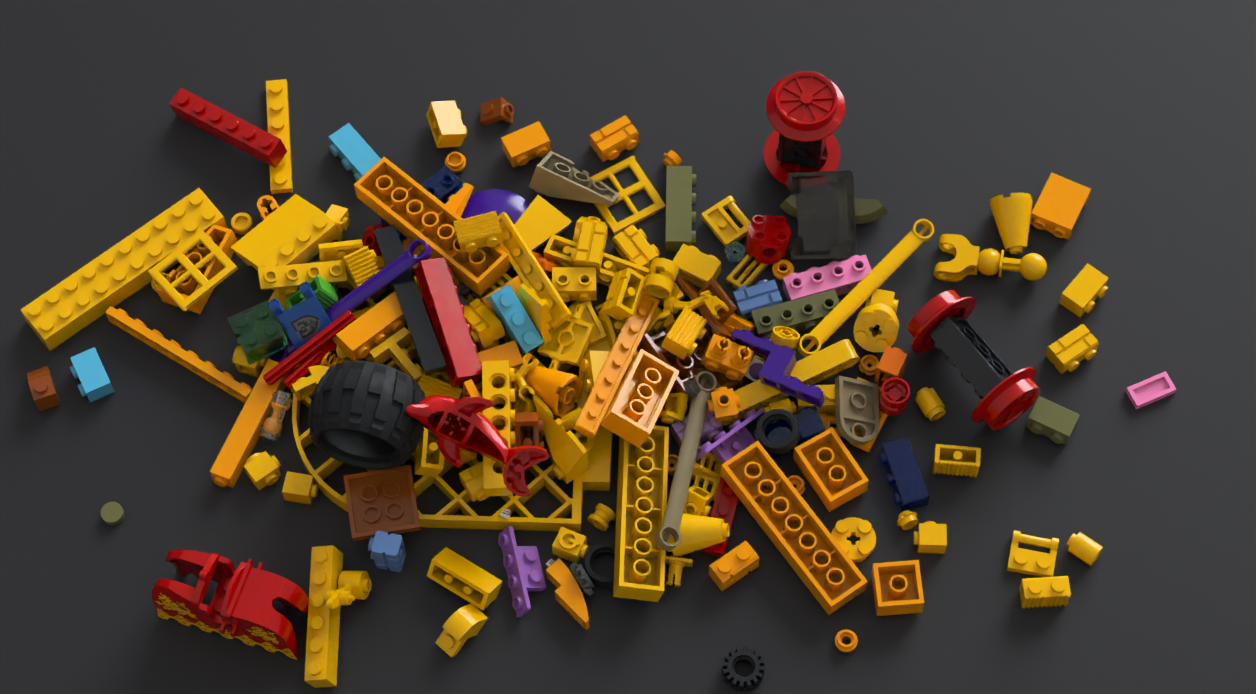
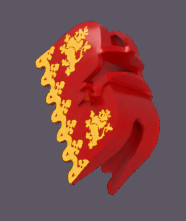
M192 550L168 551L165 561L172 563L179 574L195 575L198 578V582L195 588L175 580L158 579L152 589V600L158 617L166 620L173 618L182 625H195L205 632L212 633V631H215L227 639L238 638L247 645L255 646L257 644L269 652L276 653V651H280L289 658L299 660L300 656L292 624L284 615L273 608L272 603L274 600H278L284 606L295 607L297 610L308 614L309 598L302 588L282 576L264 571L262 562H259L257 568H253L252 559H248L247 563L241 562L238 568L235 569L230 559L215 553L209 554ZM212 580L217 582L218 586L210 605L207 606L202 604V601Z

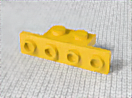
M362 239L318 244L319 262L343 260L344 256L363 248ZM377 256L378 261L376 265L380 270L385 267L382 256Z
M343 260L258 268L260 289L278 288L279 295L286 294L287 297H291L300 290L301 283L305 281L309 283L317 275L328 281V283L346 282L348 279Z

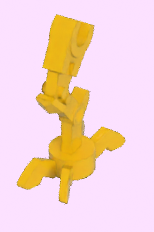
M673 282L672 294L664 300L663 313L658 315V319L667 318L664 320V327L667 329L675 322L673 314H676L679 309L683 310L684 307H687L688 310L691 309L693 312V309L706 304L716 319L720 318L717 314L719 309H725L728 312L729 308L717 296H712L710 290L701 292L700 297L692 301H679L685 296L678 285Z

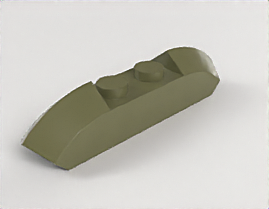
M790 195L779 205L787 214L804 221H811L812 213H816V218H829V214H837V219H850V215H854V224H864L875 221L888 213L878 199Z

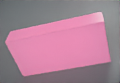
M1165 371L1127 387L1125 392L1135 409H1139L1174 394L1177 389Z

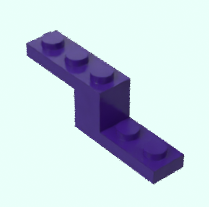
M734 329L731 334L733 342L746 346V348L749 347L755 354L767 358L759 372L762 384L817 407H822L825 399L823 391L819 387L812 384L808 386L796 377H789L797 362L795 352L791 348L784 345L781 347L775 345L770 339L762 337V339L758 338L746 329H742V331Z

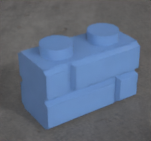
M767 279L761 280L751 287L746 285L738 287L733 292L732 298L733 303L737 307V314L747 320L751 319V311L783 303L775 280L768 281Z
M377 531L374 538L371 537L369 541L368 551H371L370 558L374 559L377 568L384 570L389 568L390 571L400 573L406 558L402 536L393 533L388 535V532Z

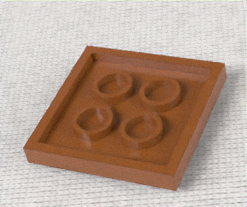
M411 465L343 476L353 541L374 538L377 531L388 532V535H390L391 533L401 534L421 530Z

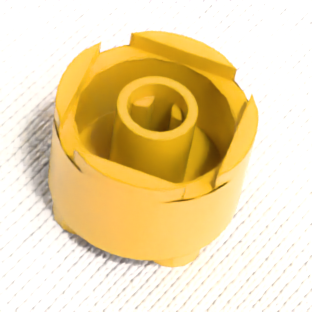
M875 303L864 307L858 313L854 324L855 341L867 351L884 352L886 346L891 347L897 339L899 320L894 310L885 304ZM875 325L880 326L877 331L873 329Z

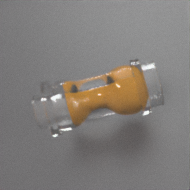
M278 390L277 393H272L271 410L268 418L264 420L263 426H260V436L277 441L278 436L281 437L282 433L280 432L285 412L294 401L290 398V393Z

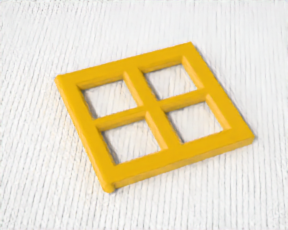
M630 156L590 177L593 181H602L609 178L618 191L617 193L620 194L614 204L623 200L633 214L617 223L608 210L609 205L594 203L614 235L666 208L665 203L635 160V156ZM630 167L639 182L623 189L614 174ZM644 189L654 204L638 212L629 196Z
M201 229L153 268L149 269L148 274L183 311H187L188 308L238 270V267ZM201 242L210 253L194 265L184 254ZM216 257L225 268L208 280L199 269ZM175 261H178L187 271L170 284L161 272ZM192 276L201 287L184 299L175 288Z

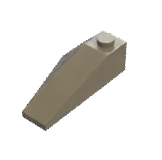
M552 151L536 166L529 188L540 195L612 206L620 196L619 193L603 182L590 179V173L583 170L580 172L574 168L575 163Z

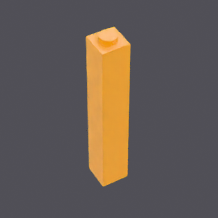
M268 359L210 470L213 482L218 486L234 487L246 460L252 453L274 410V402H278L286 387L283 380L290 374V371L271 386L263 378V375L279 364V362Z

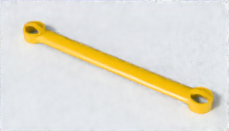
M927 219L917 220L911 231L810 333L801 337L797 347L799 353L807 357L818 352L821 346L903 262L922 243L930 240L934 233L933 224ZM924 225L925 227L917 233L916 226ZM929 229L930 234L923 237L924 233ZM803 340H812L805 349L802 347ZM815 344L817 345L815 351L808 352Z

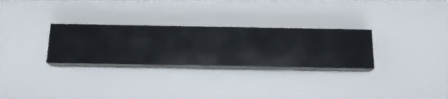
M391 225L373 230L385 266H387L404 253L396 227ZM409 268L391 283L426 376L446 370L447 365L411 268Z

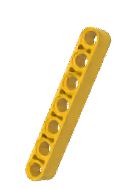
M844 339L797 361L789 377H796L806 385H814L855 365L860 358L851 341ZM760 379L734 391V395H739L741 406L737 408L738 419H742L752 409L757 412L764 406H767V403L784 399L790 395L762 384ZM737 420L722 422V425H729Z

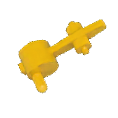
M343 570L339 575L338 590H328L326 595H323V600L326 601V608L335 609L341 605H351L355 599L365 600L372 587L368 572Z

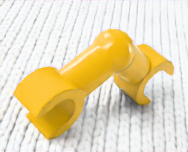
M529 353L523 356V364L515 373V382L519 387L518 395L524 401H527L524 394L528 390L535 396V391L527 385L524 377L530 369H535L539 364L536 358L528 364L532 357Z

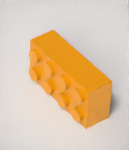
M640 349L631 361L603 418L601 426L640 448L651 434L679 371L645 350Z

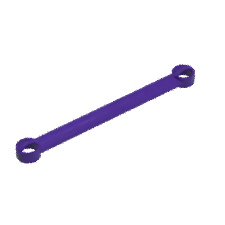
M421 239L413 240L408 245L407 251L328 308L325 312L331 322L335 321L346 311L354 310L413 265L419 263L420 260L429 259L432 252L429 244ZM425 245V250L422 253L414 255V250L417 246ZM290 338L282 343L272 344L269 347L267 356L268 359L280 363L297 349ZM278 349H285V354H283L281 357L274 358L275 353Z

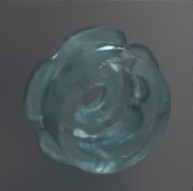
M737 241L727 245L724 251L726 258L730 262L742 261L746 253L744 246Z

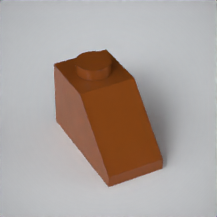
M48 365L27 372L28 384L39 411L61 404Z

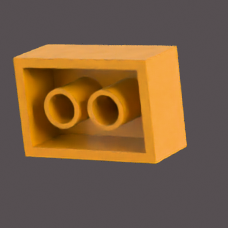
M833 427L794 448V461L828 512L867 491L868 478Z

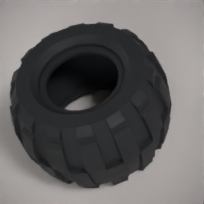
M347 361L336 364L326 371V374L321 377L314 389L308 413L311 440L323 453L348 465L376 470L401 466L415 452L424 431L420 421L409 416L405 412V408L411 404H418L425 398V394L411 377L387 365L369 361Z

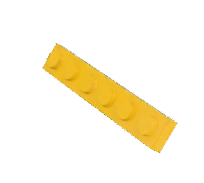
M287 79L266 81L268 133L281 139L287 150V153L276 168L269 165L270 188L272 194L293 192L288 83Z
M502 212L498 215V220L504 242L499 243V246L508 254L510 263L523 283L529 289L533 288L540 299L544 298L551 307L549 312L552 316L549 324L552 328L556 329L569 319L572 314L507 213Z

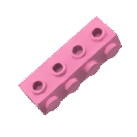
M866 254L862 256L854 255L847 260L833 261L823 267H811L805 272L790 273L783 277L782 288L787 301L835 289L837 296L848 294L872 269Z

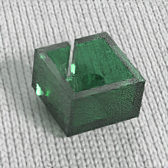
M268 300L227 318L231 331L249 365L289 347L286 334L277 317L270 310Z

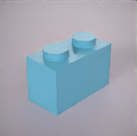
M95 347L70 357L73 366H70V370L74 379L79 377L81 381L77 386L82 397L87 395L89 401L93 402L115 392Z

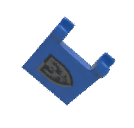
M307 281L301 283L299 288L306 299L284 311L278 299L274 298L269 302L270 310L277 317L296 349L332 323Z

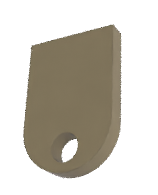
M838 376L835 378L836 425L843 438L850 443L856 445L866 444L875 438L879 431L878 384ZM854 428L860 430L861 437L855 434Z

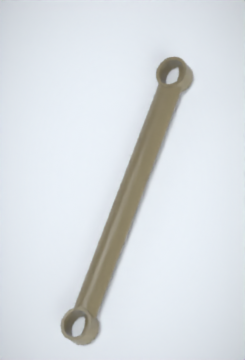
M701 371L692 381L693 397L662 528L656 534L657 545L666 551L674 549L681 541L679 529L708 408L707 400L710 399L711 392L717 385L715 376L708 371ZM706 380L710 383V389L703 388ZM670 534L674 537V544L667 543Z

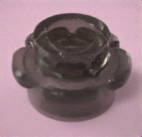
M688 377V380L682 382L688 399L692 397L697 398L696 393L700 392L696 379L691 381V378Z

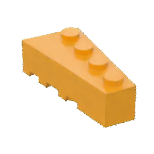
M213 224L206 234L231 259L234 252L230 247L238 241L233 230ZM201 242L196 245L197 247L190 254L187 253L185 255L194 265L210 253ZM214 257L201 267L199 271L210 280L225 267ZM180 265L176 270L173 269L168 274L169 278L167 281L171 284L187 270ZM190 276L175 289L186 299L200 288L201 285ZM160 285L155 289L163 302L179 307ZM214 289L187 310L201 314Z

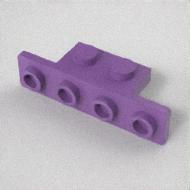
M761 408L755 412L752 409L743 416L745 420L742 423L738 419L728 427L730 429L728 433L723 430L713 437L715 440L713 444L708 441L698 448L700 453L696 456V460L712 451L719 462L723 464L755 443L756 440L745 426L765 412V410Z
M507 526L499 534L498 543L503 554V565L508 576V587L512 594L513 608L517 617H523L531 610L528 591H543L546 588L537 546H517L513 526Z

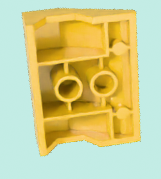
M295 194L230 248L248 266H253L258 271L260 267L307 263L319 253L318 244L331 243L339 235L336 224L322 210Z

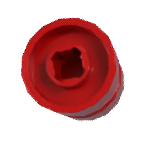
M891 377L883 383L879 395V408L883 413L897 416L905 410L910 395L908 383L898 377Z

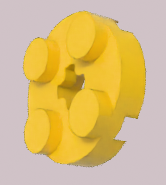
M856 517L837 521L831 535L853 563L862 562L872 554L876 545V534L869 521ZM854 535L860 541H856V544L852 545L851 541L847 540V538Z

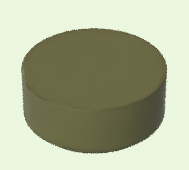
M108 502L101 509V517L106 524L117 525L124 518V510L119 503Z

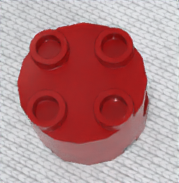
M772 215L753 216L747 232L746 253L749 256L755 257V261L763 264H775L780 262V258H785L791 235L786 218Z

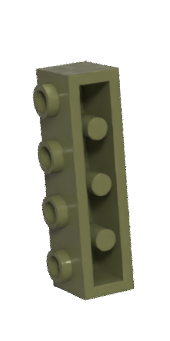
M835 289L753 310L751 311V322L755 325L754 332L756 337L761 339L762 337L770 339L772 329L775 326L789 327L798 333L803 331L811 332L840 302Z

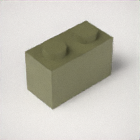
M1039 396L1028 417L1026 427L1035 434H1043L1057 444L1067 445L1078 423L1080 414Z

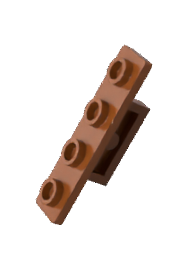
M679 277L677 282L681 286L680 290L691 301L700 297L701 292L710 290L712 296H717L729 308L728 312L725 309L718 310L719 319L713 316L706 304L695 309L701 312V316L704 319H707V324L713 328L711 330L713 334L731 340V334L723 323L733 314L737 307L719 283L710 278L698 291L690 281Z

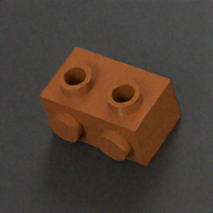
M539 412L516 413V447L534 445L544 448V441H540L539 433H544L543 419L539 420Z

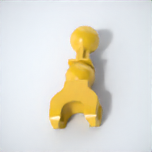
M942 234L938 239L939 248L943 252L953 254L955 258L951 261L937 263L933 274L939 280L958 282L968 275H977V271L987 276L995 275L999 272V277H1002V270L1020 272L1025 279L1036 281L1045 275L1047 263L1037 253H1029L1022 259L1004 257V250H1001V254L992 248L984 249L980 252V247L970 244L963 235Z

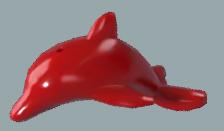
M435 395L426 397L418 404H411L405 408V412L409 416L418 419L423 427L437 437L439 450L446 461L457 468L461 467L462 461L459 448L486 456L501 464L504 484L515 495L521 497L529 496L530 491L525 482L524 470L550 457L547 450L540 446L523 445L509 448L496 427L481 413V411L493 406L491 400L481 397H465L458 400L448 396Z

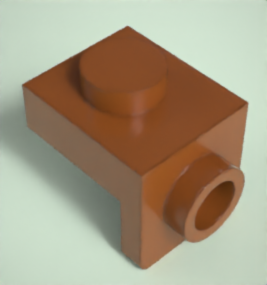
M499 97L480 104V122L485 126L500 120H504L508 124L513 123L514 108L504 98Z

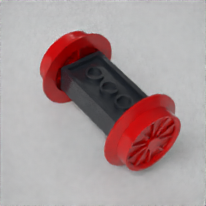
M800 71L790 74L777 82L767 97L766 113L775 130L766 140L763 156L768 171L775 179L792 188L807 189L827 181L838 168L840 148L832 133L838 129L843 121L845 100L840 89L832 81L819 73Z
M955 290L945 291L927 302L910 320L907 331L914 338L911 349L915 353L925 352L933 347L941 351L943 350L947 355V361L960 370L963 380L971 383L975 388L974 392L982 399L974 409L971 420L974 423L985 421L992 430H999L1020 417L1038 398L1041 390L1033 381L1036 370L1033 367H1026L1013 373L967 320L975 307V299L970 296L961 298Z

